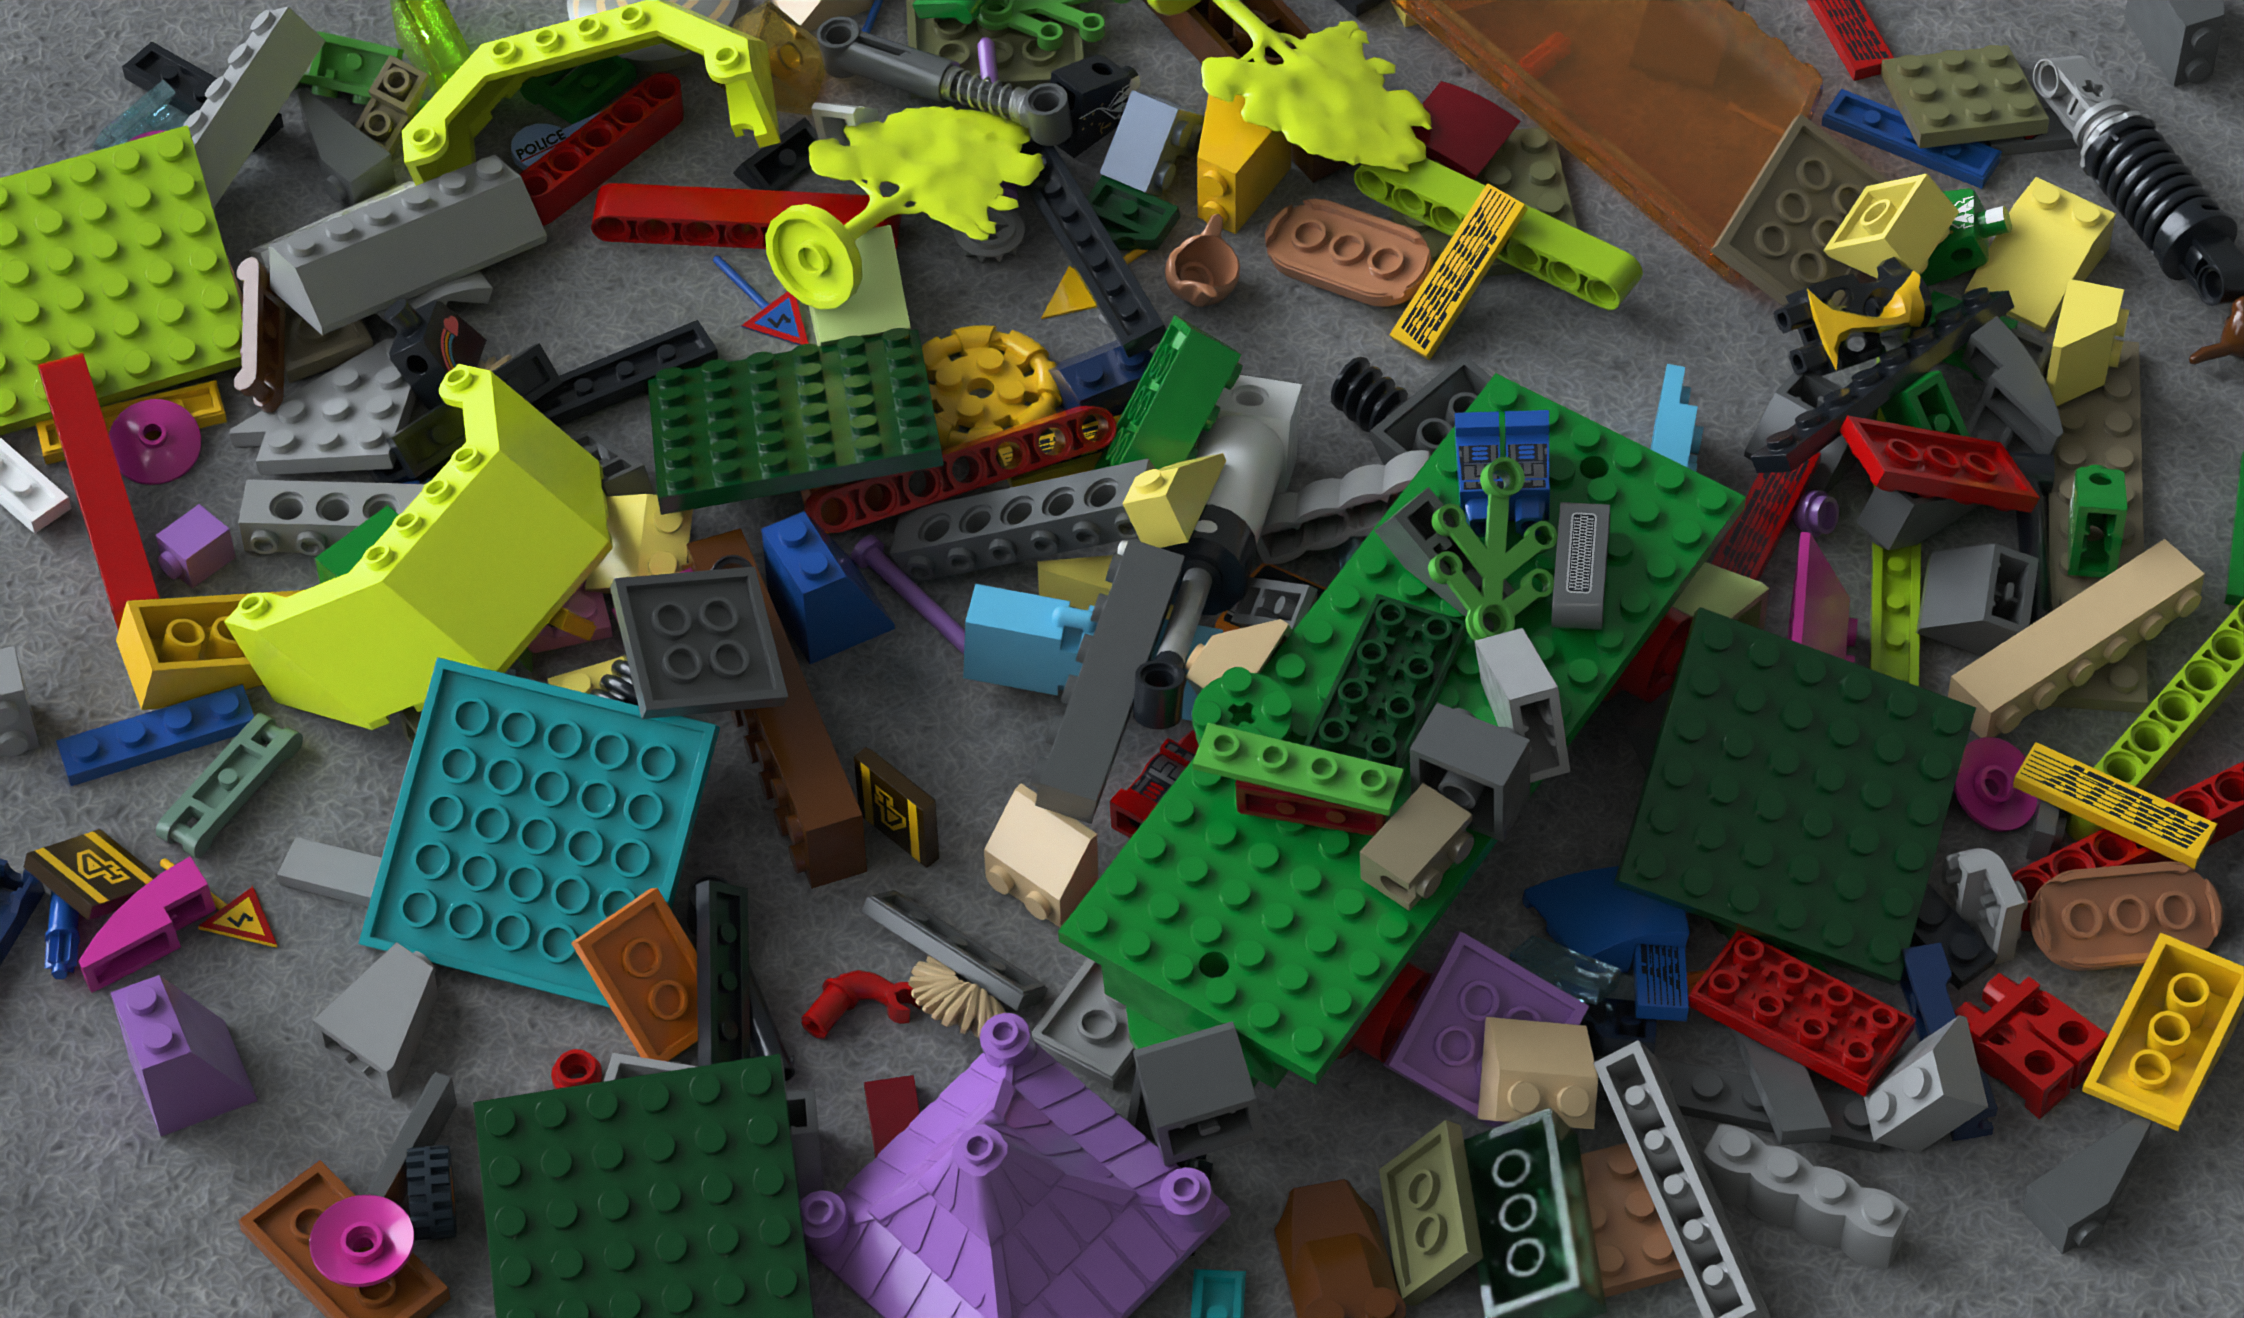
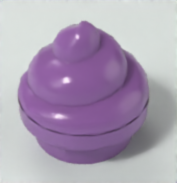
M1810 490L1801 497L1792 519L1801 532H1808L1813 537H1819L1821 534L1831 533L1836 527L1839 518V506L1837 501L1833 497H1829L1826 492Z

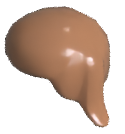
M1220 214L1211 216L1201 234L1186 239L1179 247L1175 248L1170 253L1165 265V279L1171 292L1178 298L1196 307L1219 303L1231 294L1238 283L1240 262L1233 248L1221 237L1223 218Z

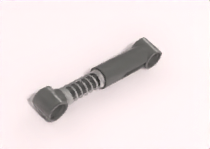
M839 16L824 21L817 30V41L824 69L833 77L849 78L858 75L945 104L949 101H959L962 105L969 104L973 109L980 108L983 112L990 111L993 115L1000 114L1002 118H1011L1013 122L1020 123L1022 127L1029 129L1032 139L1040 145H1058L1065 142L1073 132L1067 92L1057 84H1039L1030 90L1020 86L1013 90L1010 83L1003 87L1000 80L992 83L989 76L982 80L980 74L977 73L972 77L969 70L964 71L959 63L954 60L860 31L857 22L849 17Z

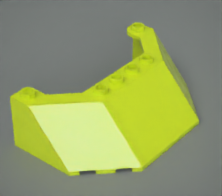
M645 0L484 43L479 46L402 130L404 163L416 186L476 162L474 138L493 118L490 111L503 97L510 99L528 78L661 43L684 53L688 49L702 55L710 78L717 83L725 84L731 128L736 138L744 136V129H750L754 131L759 148L781 143L768 47L763 40L674 2L664 0Z
M458 364L445 375L439 387V394L447 405L463 408L466 443L454 452L449 462L423 487L422 492L405 511L394 519L393 524L379 540L366 550L361 560L347 574L288 597L272 593L249 594L239 602L238 607L224 623L272 699L279 704L370 730L389 724V715L414 706L416 711L420 712L423 710L437 657L505 673L613 549L612 536L607 527L606 519H609L607 498L602 490L601 480L604 479L600 462L492 371Z

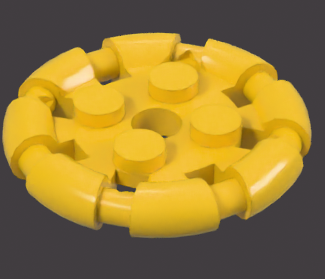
M973 325L951 330V336L943 339L936 336L922 345L928 380L936 381L935 385L929 384L933 409H937L939 412L937 414L934 412L941 450L1003 431L1009 425L1012 428L1056 414L1055 408L1059 407L1062 403L1059 388L1048 371L1055 367L1057 363L1049 361V352L1041 344L1023 333L1011 330L1010 334L998 332L996 326ZM957 352L961 354L962 357L951 361L948 357ZM1034 370L1032 375L1024 377L1023 373ZM979 388L988 389L992 392L986 398H979L969 393ZM1025 401L1032 403L1030 406L1024 405ZM959 425L971 428L968 434L958 432ZM1004 442L997 449L1008 447L1010 445L1007 442Z

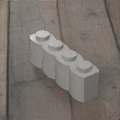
M1425 450L1405 452L1391 459L1386 465H1365L1350 471L1342 479L1329 478L1312 482L1301 489L1299 493L1285 492L1274 494L1257 543V551L1263 563H1286L1298 558L1306 550H1326L1342 544L1350 536H1368L1431 456L1430 452Z
M1719 1125L1703 1151L1702 1161L1719 1200L1732 1205H1746L1753 1214L1762 1220L1779 1226H1793L1807 1240L1821 1246L1840 1247L1854 1261L1872 1268L1888 1269L1903 1242L1909 1208L1900 1199L1888 1192L1875 1188H1861L1851 1177L1838 1170L1820 1166L1813 1167L1799 1153L1785 1147L1766 1146L1755 1134L1733 1125Z

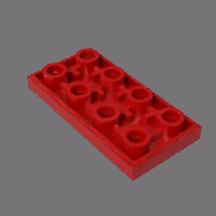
M1740 930L1736 931L1688 995L1689 1007L1864 1097L1867 1096L1913 1032L1916 1022L1915 1018Z

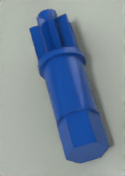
M51 890L48 930L45 933L44 968L51 969V975L53 974L55 979L62 980L67 977L68 972L74 973V967L77 966L78 944L80 943V934L78 932L79 912Z

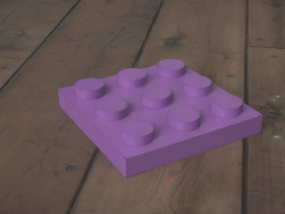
M1455 931L1383 1066L1512 1140H1519L1527 1124L1478 1119L1486 1017L1580 1025L1589 1006L1467 934Z

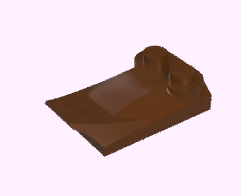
M1346 1179L1293 1188L1289 1192L1284 1212L1274 1229V1237L1295 1318H1406V1305L1398 1293L1376 1213L1360 1197L1351 1183Z

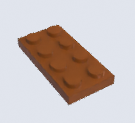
M321 1160L238 1220L240 1229L247 1238L326 1318H426L451 1299L449 1288L413 1252L407 1263L398 1273L386 1281L372 1286H343L332 1282L319 1272L312 1260L309 1248L312 1228L327 1208L345 1198L356 1196ZM363 1247L357 1252H366L372 1248Z

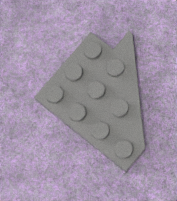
M394 339L382 340L373 347L286 396L275 411L270 413L261 411L231 428L229 435L233 447L261 446L255 461L260 475L393 469L397 457L386 439L408 425L417 397L416 393L390 360L389 352Z

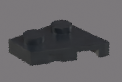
M1568 993L1589 1006L1580 1025L1587 1026L1590 1044L1601 1056L1606 1057L1637 1040L1654 1054L1656 1019L1636 1018L1635 1001Z

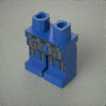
M1549 410L1505 411L1506 457L1517 461L1525 475L1522 489L1509 498L1508 521H1515L1516 533H1519L1521 536H1524L1526 529L1536 522L1549 520ZM1499 411L1455 413V449L1460 507L1465 513L1467 524L1476 536L1485 537L1488 495L1482 489L1480 476L1486 465L1500 457ZM1493 474L1495 484L1503 489L1504 482L1502 478ZM1536 530L1535 536H1539L1542 532Z

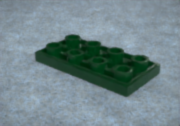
M1376 594L1304 745L1402 768L1405 772L1410 761V748L1435 707L1469 636L1465 621Z

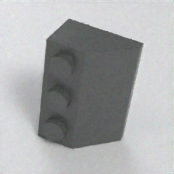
M1465 354L1461 355L1370 430L1369 437L1383 465H1386L1394 457L1409 451L1425 450L1429 451L1432 455L1454 427L1455 413L1465 412L1492 377Z

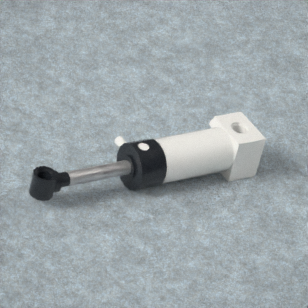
M1239 375L1232 389L1224 388L1217 400L1216 405L1220 407V412L1212 428L1208 432L1202 430L1196 440L1195 447L1198 448L1196 458L1223 453L1226 463L1189 541L1161 548L1185 557L1180 580L1171 602L1174 607L1156 659L1143 663L1135 672L1133 717L1144 727L1163 730L1172 728L1181 721L1184 688L1187 681L1183 668L1201 615H1217L1230 610L1242 599L1256 557L1257 543L1274 494L1287 491L1295 467L1302 384ZM1122 540L1119 543L1117 554L1123 556L1128 541Z

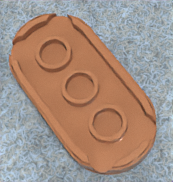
M1314 198L1303 200L1304 205H1298L1295 208L1291 204L1280 210L1272 218L1266 229L1265 242L1268 256L1276 269L1290 278L1372 306H1394L1412 299L1433 268L1430 249L1427 247V243L1422 235L1417 231L1326 199Z
M2157 862L2076 869L2060 873L2044 883L2035 894L2030 907L2029 921L2033 938L2039 949L2048 959L2069 970L2090 971L2144 966L2160 932L2206 950L2210 947L2214 938L2218 936L2221 929L2223 908L2216 888L2207 878L2203 879L2200 874L2194 872L2196 869L2190 868L2181 862Z

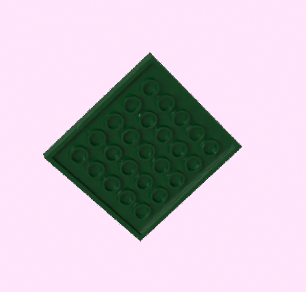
M894 328L884 332L883 335L868 338L848 336L834 344L822 346L803 344L788 352L776 354L757 352L748 356L747 359L730 362L721 359L711 360L704 363L701 367L685 370L670 367L657 372L656 377L648 379L657 497L661 515L944 465L918 329Z
M1699 607L1694 612L1613 885L1894 986L1901 980L1905 965L1902 949L1909 948L1976 707Z
M781 1054L473 1102L496 1318H815L785 1073Z

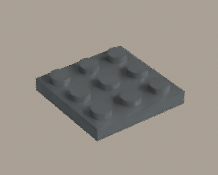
M755 567L614 578L610 590L642 719L784 706L788 693Z

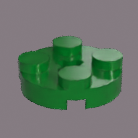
M1243 667L1230 668L1224 672L1222 677L1206 685L1194 702L1192 723L1197 742L1200 745L1207 723L1289 742L1292 735V700L1286 691L1274 680L1261 674L1250 673ZM1241 712L1250 713L1254 722L1250 724L1243 721L1238 726L1234 725V715Z

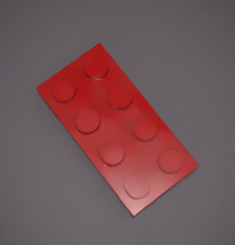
M1847 415L1839 430L1851 447L1852 454L1859 459L1869 474L1870 481L1881 490L1887 492L1895 490L1907 491L1928 499L1934 496L1948 498L1964 505H1971L1972 503L1993 506L2004 512L2012 509L2032 513L2040 499L2001 442Z

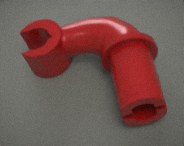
M856 970L840 974L835 978L826 979L822 985L823 992L802 1016L801 1024L812 1036L824 1039L844 1012L854 1009L859 1000L870 999L887 1006L888 1017L899 1024L910 1023L911 1009L902 1005V1003H910L918 1009H921V1006L917 1005L916 999L912 997L911 992L913 988L908 985L909 982L893 984L876 973Z

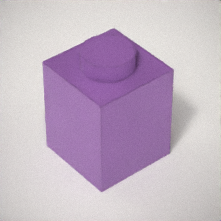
M200 504L156 534L160 551L158 562L162 570L171 579L175 580L179 577L192 589L236 558L230 529Z

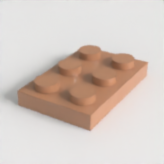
M1628 1143L1541 1164V1177L1591 1301L1685 1277Z

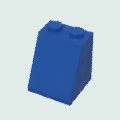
M805 511L761 529L768 593L777 614L809 664H813L895 629L894 622L852 558Z

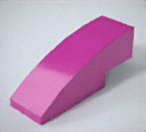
M191 856L162 872L138 890L110 917L92 939L78 961L91 993L181 948L176 931L216 911L208 883Z

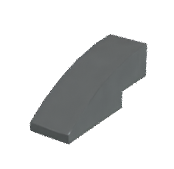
M1996 316L1971 334L1961 360L1987 384L1981 401L2036 453L2052 454L2054 456L2063 435V429L2051 391L2034 359L2016 335Z

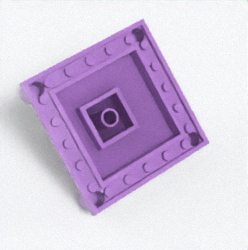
M1013 1013L998 1014L987 1020L981 1029L979 1037L983 1053L934 1102L930 1103L903 1132L899 1133L871 1163H868L840 1193L835 1194L831 1191L820 1190L810 1193L801 1201L807 1250L882 1318H1128L1231 1215L1229 1207L1214 1194L1211 1183L1203 1172L1195 1168H1181L1177 1163L1165 1166L1158 1147L1034 1041L1025 1020Z

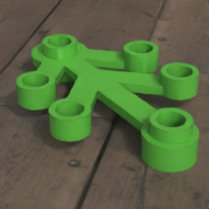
M987 0L979 8L980 14L975 19L980 26L989 30H1002L1011 27L1037 37V45L1045 51H1054L1062 46L1063 29L1056 22L1043 23L1027 16L1028 14L1040 13L1079 29V36L1087 42L1099 41L1105 35V20L1100 14L1085 13L1070 7V5L1094 0ZM1112 0V1H1114V2H1116V3L1123 4V3H1128V2H1130L1131 0Z
M1509 457L1495 459L1486 465L1481 472L1480 483L1483 491L1488 495L1485 546L1467 524L1465 513L1458 505L1452 503L1445 504L1436 510L1432 516L1434 530L1441 536H1451L1482 577V591L1480 593L1462 572L1461 559L1451 551L1441 552L1432 558L1428 565V572L1432 580L1438 584H1448L1467 609L1466 629L1474 642L1475 640L1514 630V616L1533 601H1540L1549 596L1554 589L1552 575L1545 569L1537 568L1524 575L1520 582V588L1502 600L1504 579L1534 555L1545 553L1553 548L1558 538L1557 531L1551 523L1539 521L1527 528L1523 539L1506 552L1509 498L1522 489L1525 481L1522 467L1517 461ZM1493 474L1502 478L1504 482L1503 489L1495 484ZM1444 513H1448L1453 517L1455 522L1454 528L1445 524L1443 520ZM1536 530L1541 531L1545 535V545L1540 544L1536 540ZM1440 560L1446 561L1450 565V575H1446L1441 571ZM1533 577L1541 581L1543 585L1542 592H1538L1533 588ZM1483 617H1488L1492 620L1494 624L1493 632H1490L1485 627Z

